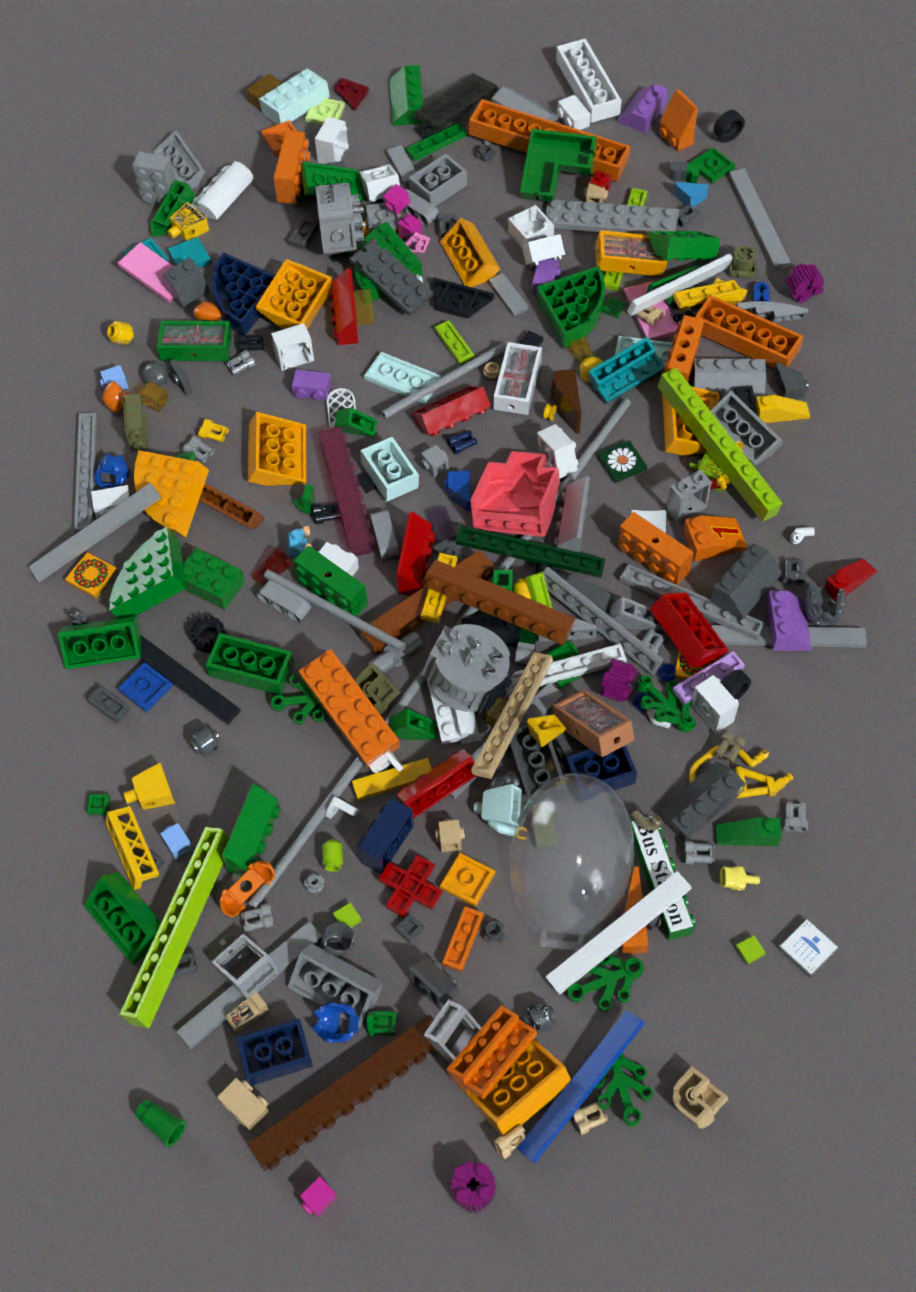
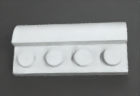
M235 161L231 166L223 167L222 171L212 179V182L203 189L201 194L190 205L200 213H203L205 218L218 219L252 182L254 176L246 166Z
M429 688L442 745L461 741V744L481 740L474 712L459 711L446 706L433 695Z

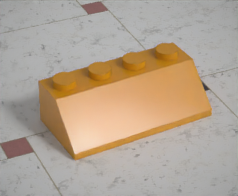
M460 218L441 239V245L465 286L473 287L488 282L500 270L499 265L474 223Z

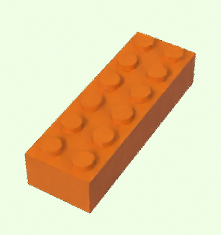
M712 295L709 296L694 317L705 320L702 336L753 359H765V364L773 368L776 367V363L789 367L801 350L803 335Z
M331 649L299 670L300 677L367 769H370L369 765L386 751L394 752L401 747L399 739Z

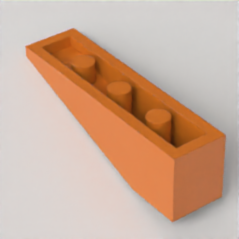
M639 866L634 867L624 913L643 899ZM646 926L619 947L621 948L622 955L647 953L649 944Z

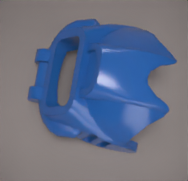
M108 453L100 460L97 471L94 474V480L100 486V490L119 487L130 477L131 469L127 467L122 455L112 457ZM102 473L115 475L116 484L102 482Z
M327 1003L314 1012L318 1022L312 1029L323 1039V1042H347L353 1037L354 1033H359L358 1022L360 1021V1016H356L354 1008L348 1004ZM341 1012H346L350 1015L349 1029L346 1034L338 1032Z

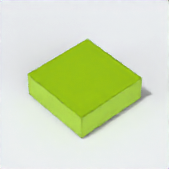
M351 902L333 913L337 922H342L350 926V928L362 921Z
M754 935L736 945V949L747 965L766 954Z

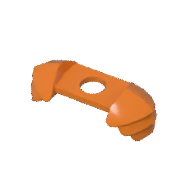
M256 861L250 864L248 870L229 889H225L222 892L219 902L222 912L230 917L239 915L245 909L243 903L263 883L270 885L271 881L274 880L275 873L272 865L266 861ZM245 880L252 883V887L248 891L240 889V884Z

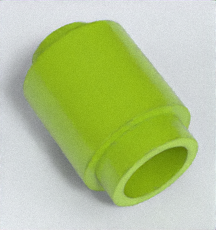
M328 840L322 845V863L326 871H339L343 865V845L337 840Z

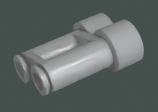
M247 350L240 352V355L226 362L228 368H231L230 370L233 375L256 366ZM242 362L241 365H239V366H237V367H234V366L237 365L238 363Z
M193 436L190 442L183 447L184 453L194 451L196 459L202 463H205L208 457L214 454V450L204 444L197 436ZM201 449L205 454L203 455L198 450Z
M649 629L641 642L658 654V649L665 640V636L657 634L653 629ZM652 638L656 639L653 644L649 643Z
M785 803V820L783 821V829L785 831L802 833L808 831L805 803ZM794 810L798 811V817H794Z
M684 840V864L714 863V855H712L714 844L694 843L693 841ZM697 851H707L708 855H699Z
M270 903L262 904L259 908L241 913L243 921L245 920V924H243L245 932L262 927L270 928L275 926ZM260 916L259 920L248 923V919Z

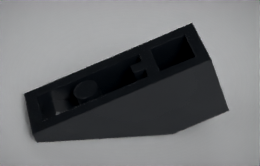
M472 617L462 618L461 625L473 624L489 629L498 635L507 646L515 647L517 644L520 627L500 618Z

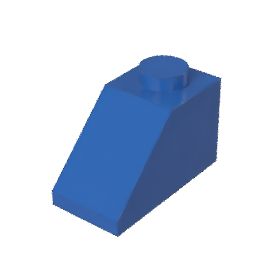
M470 471L448 472V479H444L445 490L449 491V498L466 511H471Z

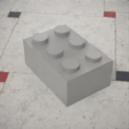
M139 151L132 166L141 201L161 205L175 181L171 158L169 156Z
M447 154L442 155L409 177V190L433 206H437L467 186V170Z

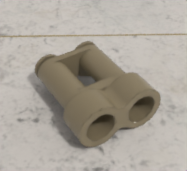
M725 731L721 737L722 742L715 757L733 764L740 749H743L746 740L743 737L735 736L731 732ZM727 748H732L730 753L726 755Z

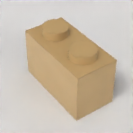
M235 1078L217 1098L251 1133L269 1114L266 1107L268 1103L262 1096L258 1095L256 1097L251 1092L253 1088L245 1080L241 1083Z

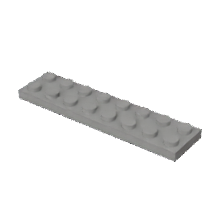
M553 200L548 201L545 215L554 224L555 229L594 232L603 230L648 235V231H676L679 209Z

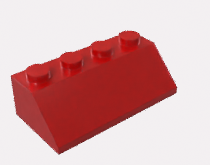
M349 268L332 281L333 289H329L330 299H334V302H331V311L335 312V315H332V323L336 325V328H333L334 339L337 338L338 345L359 343L351 268Z
M471 385L412 412L411 416L423 434L434 436L439 434L443 428L449 429L454 427L455 423L460 420L464 422L471 419V415L475 413L479 415L486 412V408L491 407L484 387Z
M410 511L397 570L398 593L403 595H413L424 587V577L430 565L427 561L428 558L432 557V547L430 546L431 543L435 542V532H432V524Z
M686 592L662 594L650 608L654 618L661 624L664 632L672 639L675 647L682 653L687 664L692 668L703 667L729 651Z
M463 749L459 752H454L450 755L449 759L443 763L436 764L430 772L420 775L411 785L402 787L399 793L396 794L400 803L413 810V819L476 777L471 771L475 764L474 759Z

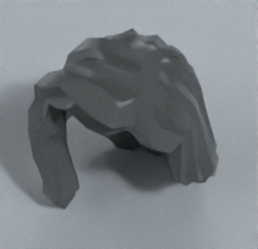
M810 582L805 591L807 618L811 623L819 626L836 624L845 608L846 593L844 589L841 588L839 590L837 603H833L828 589L821 588L816 583Z

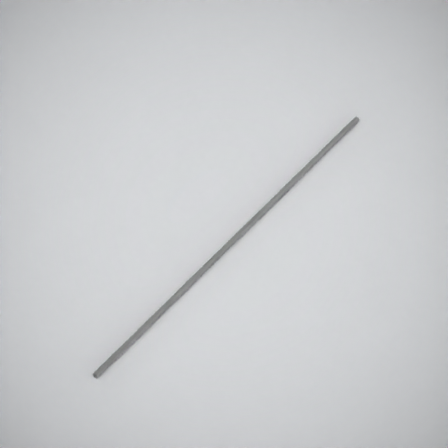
M623 399L579 458L577 471L567 475L557 489L555 506L562 498V492H566L567 485L576 479L631 405L629 399ZM522 535L520 539L530 541L533 536ZM506 556L497 569H509L516 558ZM494 574L491 576L488 582L493 583ZM469 606L455 626L461 625L462 618H472L478 609ZM423 669L385 718V722L390 728L391 716L403 711L427 680L425 676L421 675ZM358 756L273 868L275 873L274 880L271 881L270 885L263 883L248 902L250 907L256 909L323 820L334 796L339 798L364 764Z

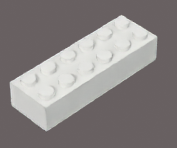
M582 39L557 46L556 62L576 97L591 114L590 122L620 115L621 98L587 40Z

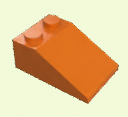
M679 89L675 90L659 125L660 136L677 152L693 145L698 107Z

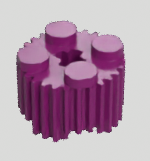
M800 263V265L794 266L792 274H789L790 276L784 279L793 298L798 300L799 303H804L809 297L820 295L824 291L822 287L824 286V279L815 264L805 265Z
M611 658L609 664L612 667L604 674L601 683L604 689L600 691V695L623 702L630 697L632 687L629 686L635 680L638 669L634 668V665Z
M470 1161L469 1164L465 1162L464 1166L461 1164L454 1170V1176L451 1177L452 1181H450L454 1202H457V1206L460 1205L461 1209L469 1210L470 1213L473 1211L477 1213L478 1210L482 1212V1209H486V1205L489 1206L490 1202H493V1197H495L496 1181L493 1172L490 1171V1168L485 1163L479 1162L477 1164L476 1161L474 1163ZM471 1183H476V1185H479L476 1187V1191H471V1187H467L470 1186Z

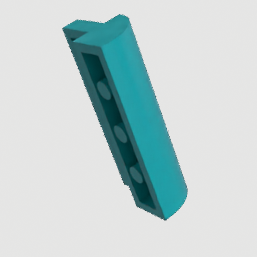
M645 337L589 370L588 377L594 391H598L606 404L664 370L665 366L657 356V350L649 338Z

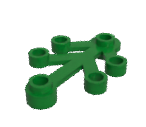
M292 675L290 677L291 686L298 688L306 695L285 698L282 695H275L271 698L270 704L273 710L280 712L288 705L307 703L300 712H296L293 716L294 722L297 725H302L305 722V718L319 702L305 683L302 682L299 675ZM297 678L299 682L294 684L292 683L293 679ZM280 699L282 702L276 705L275 700ZM323 708L315 710L313 712L314 721L322 722L327 713ZM318 713L322 714L320 719L315 718ZM300 715L303 717V719L301 721H297L296 717Z
M643 675L636 683L637 690L642 693L649 692L659 701L654 702L651 697L643 696L640 706L644 709H655L656 712L653 717L657 722L677 724V728L682 732H690L695 728L696 721L690 716L689 707L692 700L685 705L679 700V703L682 705V712L676 707V695L672 691V687L678 685L675 681H669L665 687L668 694L667 699L653 686L650 676Z
M611 955L607 956L608 961H601L600 965L607 966L611 964L621 969L613 972L595 966L585 975L591 973L601 978L584 986L572 984L568 988L567 993L569 1000L579 1003L584 999V995L606 986L603 998L599 1000L598 1008L602 1012H608L611 1008V998L617 981L626 977L623 988L618 992L617 999L623 1004L629 1002L633 981L639 978L644 971L642 961L634 957L628 958L625 961ZM635 966L637 971L632 972L629 967ZM578 992L580 996L575 998L572 996V993ZM625 993L628 998L622 999L620 994ZM607 1002L609 1006L607 1008H603L601 1006V1003Z
M622 1053L612 1065L614 1077L605 1092L598 1097L597 1106L601 1110L608 1109L611 1104V1098L618 1088L624 1107L623 1122L629 1127H636L640 1123L642 1115L638 1108L633 1107L627 1087L639 1093V1097L643 1101L651 1100L653 1090L651 1087L644 1086L623 1073L621 1066L633 1072V1077L636 1080L642 1081L646 1077L647 1070L644 1066L636 1065L626 1059L624 1053ZM640 1070L644 1075L640 1076L636 1071ZM607 1073L601 1079L602 1083L597 1084L595 1089H601L604 1086ZM647 1091L650 1096H644L642 1092ZM604 1099L608 1104L603 1105L600 1100ZM633 1116L635 1121H629L627 1117Z

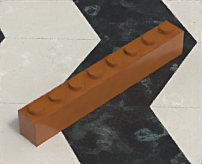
M478 550L455 567L486 581L494 574V564L481 550ZM423 587L370 624L401 640L409 631H414L421 623L426 621L420 619L429 588ZM447 596L443 610L457 600ZM359 630L361 641L374 655L383 652L387 646L386 643Z
M435 560L426 572L424 587L556 643L564 645L572 632L576 618L441 561Z

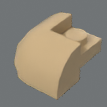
M693 1066L680 1078L673 1088L675 1107L685 1118L700 1129L709 1126L715 1120L714 1115L728 1100L726 1094L712 1085L709 1078Z

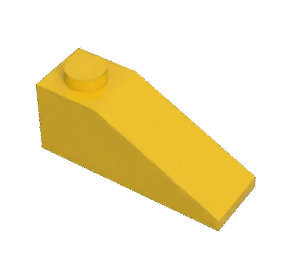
M777 395L759 396L756 398L757 416L764 423L810 418L807 402Z

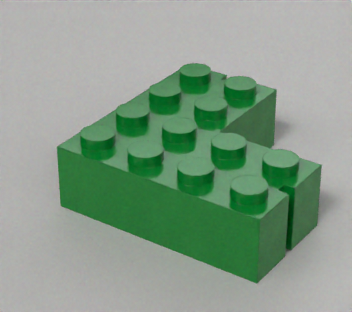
M532 129L520 189L522 198L537 200L538 197L540 201L545 202L555 200L560 171L592 175L595 162L594 157L596 156L598 145L596 136Z

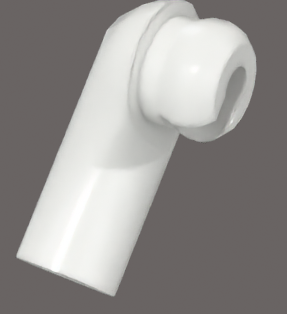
M814 527L796 528L790 535V541L793 544H799L804 537L814 536Z
M647 709V715L652 724L667 729L670 728L671 723L657 722L654 719L655 709Z

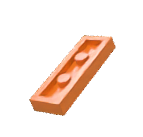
M464 907L443 959L442 966L463 972L483 921L484 913Z

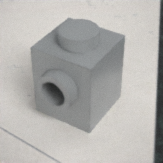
M437 445L427 448L421 453V465L425 471L428 470L433 478L449 470L447 454L444 450H440Z

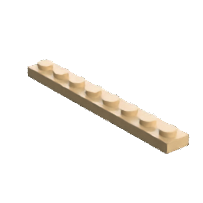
M533 653L471 769L473 775L492 778L553 662L552 655Z

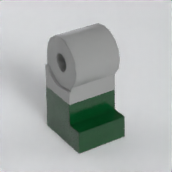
M520 628L515 663L528 664L535 652L537 634Z

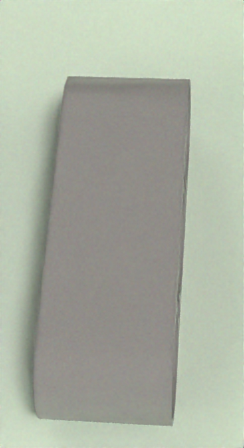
M405 189L409 194L411 203L402 212L406 215L414 216L421 221L423 226H428L437 218L439 214L437 208L412 191Z
M388 510L370 514L381 560L400 556Z
M268 580L257 593V597L263 603L298 623L312 609L308 601L272 580Z

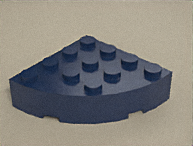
M223 252L215 265V271L212 276V288L216 307L220 310L223 320L229 321L230 327L240 334H247L262 315V313L256 310V305L275 275Z

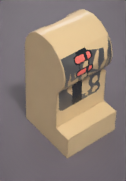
M256 991L238 1007L232 1009L225 1019L235 1032H239L267 1014L269 1009Z

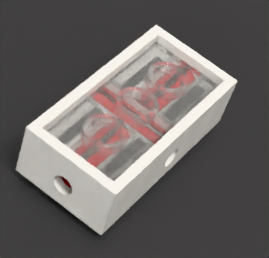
M508 342L494 394V410L529 415L542 362V347Z

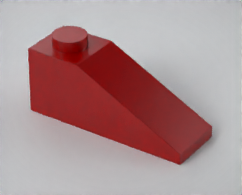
M863 558L839 569L827 579L824 588L828 589L830 598L837 603V594L841 588L844 589L846 597L873 576L877 570Z

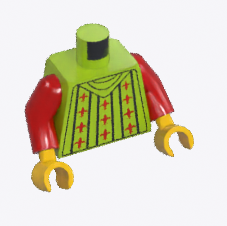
M736 441L735 443L743 452L742 448H744V445L741 441ZM706 451L702 460L692 457L689 467L698 471L701 469L712 482L710 490L715 489L723 492L727 488L726 484H729L730 481L710 454Z

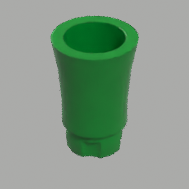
M148 1099L141 1103L136 1110L135 1117L166 1148L173 1146L186 1129L187 1122L174 1116Z

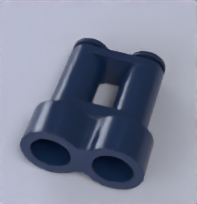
M470 430L446 437L447 444L452 448L455 455L477 444V440L472 437ZM466 438L469 439V440H467V441H465V442H461V440H463V439H466Z

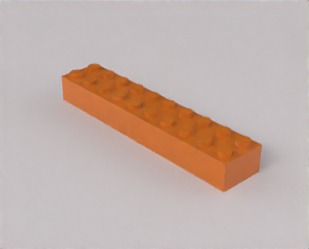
M481 99L469 120V135L525 153L528 151L532 129L596 136L598 145L592 174L596 170L611 175V180L618 182L629 161L631 147L629 145Z

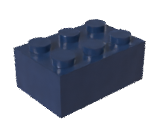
M626 745L604 757L599 756L591 749L566 756L565 767L579 801L636 783L637 771Z
M392 798L388 804L385 803L380 810L381 815L377 820H373L369 827V833L366 837L363 836L358 844L361 864L379 874H382L387 864L392 861L414 827L413 810Z
M300 1018L236 1038L246 1079L250 1086L313 1067Z

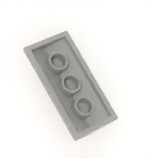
M502 86L491 100L496 104L553 122L559 119L556 113L511 87Z
M174 131L153 153L169 156L175 179L189 184L191 188L197 187L205 170L178 131Z

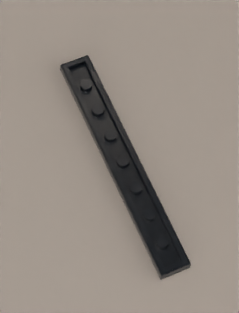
M141 635V658H139L141 661L148 664L228 725L241 712L239 707Z

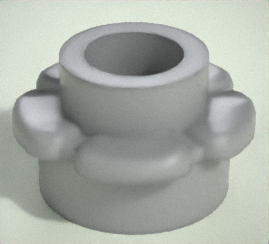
M312 873L305 879L304 886L307 887V891L318 893L324 887V878L321 875Z

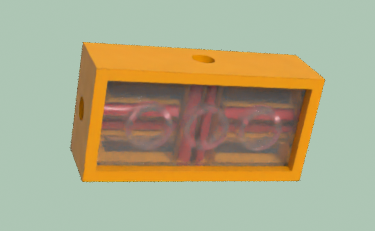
M600 230L595 248L596 267L599 266L601 271L663 276L667 261L662 260L661 256L655 254L648 235Z

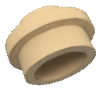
M489 362L483 368V374L489 379L497 378L500 374V367L494 362Z

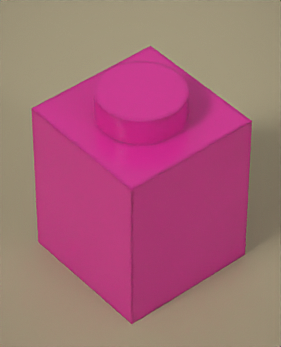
M398 184L394 185L383 196L384 207L396 215L411 203L408 192Z
M410 214L406 215L398 222L399 237L407 241L414 232L422 235L421 221Z
M319 1177L300 1195L303 1201L301 1206L309 1215L314 1213L318 1217L337 1196L330 1186Z

